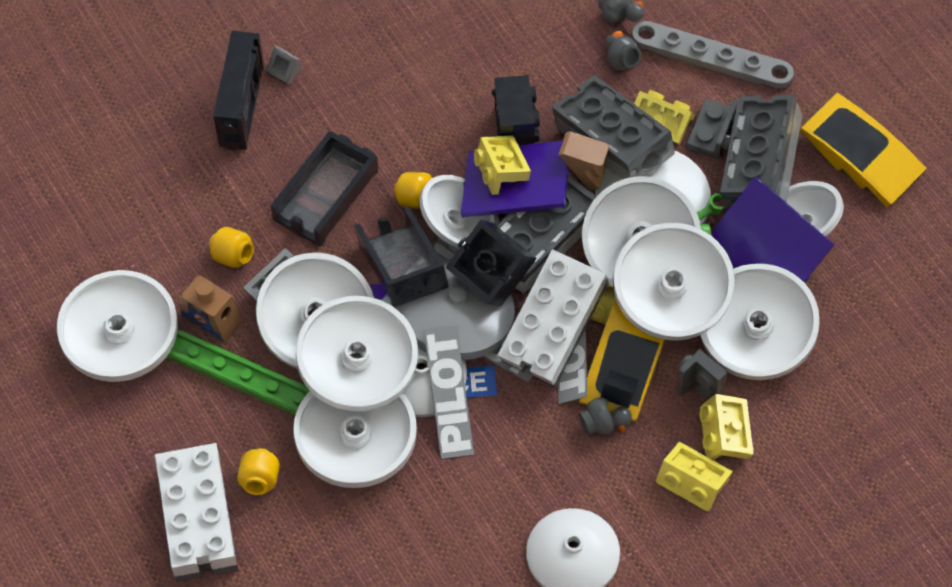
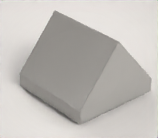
M274 46L266 71L289 84L303 69L299 58L278 46Z

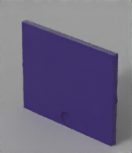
M563 141L519 145L531 170L529 181L501 182L498 195H492L488 185L484 184L482 172L474 162L475 150L469 151L466 176L463 183L462 218L564 208L567 180L570 173L568 165L558 155Z
M754 177L711 232V236L726 251L733 269L748 264H769L788 270L799 277L804 283L809 280V276L835 245L758 177Z

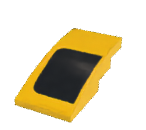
M838 92L800 128V131L837 171L843 168L861 189L868 187L885 207L890 206L927 169L885 127Z
M616 298L587 376V397L580 398L579 403L587 405L592 399L599 398L607 375L612 370L639 380L630 407L627 408L631 412L632 421L637 422L665 340L648 335L635 327L620 310ZM609 401L607 403L610 414L616 408L623 407Z

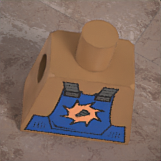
M197 276L180 297V315L224 343L243 322L233 297L202 276Z

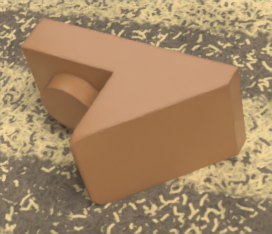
M566 132L558 155L590 191L600 188L607 168L604 161L609 145L574 132Z

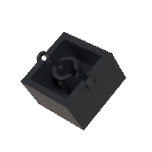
M529 75L494 78V89L491 91V94L494 96L497 135L514 136L518 146L539 142L538 127H540L539 111L536 110L535 103H537L535 86H530Z
M480 220L469 236L460 240L458 251L445 268L488 304L502 306L537 258L494 223Z

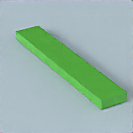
M179 329L174 346L166 357L171 361L294 416L303 398L310 391L306 385Z

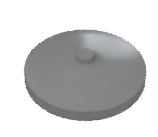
M442 259L444 267L447 266L451 259ZM425 263L411 272L428 267V265ZM446 268L448 288L395 307L410 323L417 339L418 348L427 352L424 336L425 329L457 325L461 360L479 358L500 347L512 328L515 314V306L511 294L502 306L488 304Z

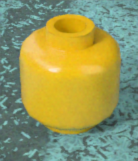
M424 172L403 173L394 186V195L399 205L403 208L409 206L410 209L421 210V191L433 177L429 173Z
M231 227L219 229L212 235L209 241L212 259L230 268H239L248 263L254 253L251 237L247 233Z
M263 448L247 451L241 457L237 475L239 484L246 492L252 495H262L271 491L276 486L280 468L278 458Z

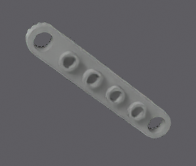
M650 21L639 22L632 30V39L641 50H650L655 52L654 54L759 85L765 84L771 88H780V90L784 87L787 88L788 85L790 86L793 80V67L788 62ZM645 30L647 32L650 31L653 37L642 39L639 33L645 32ZM778 69L779 71L783 70V73L785 72L787 76L783 79H778L772 75V72L778 71Z

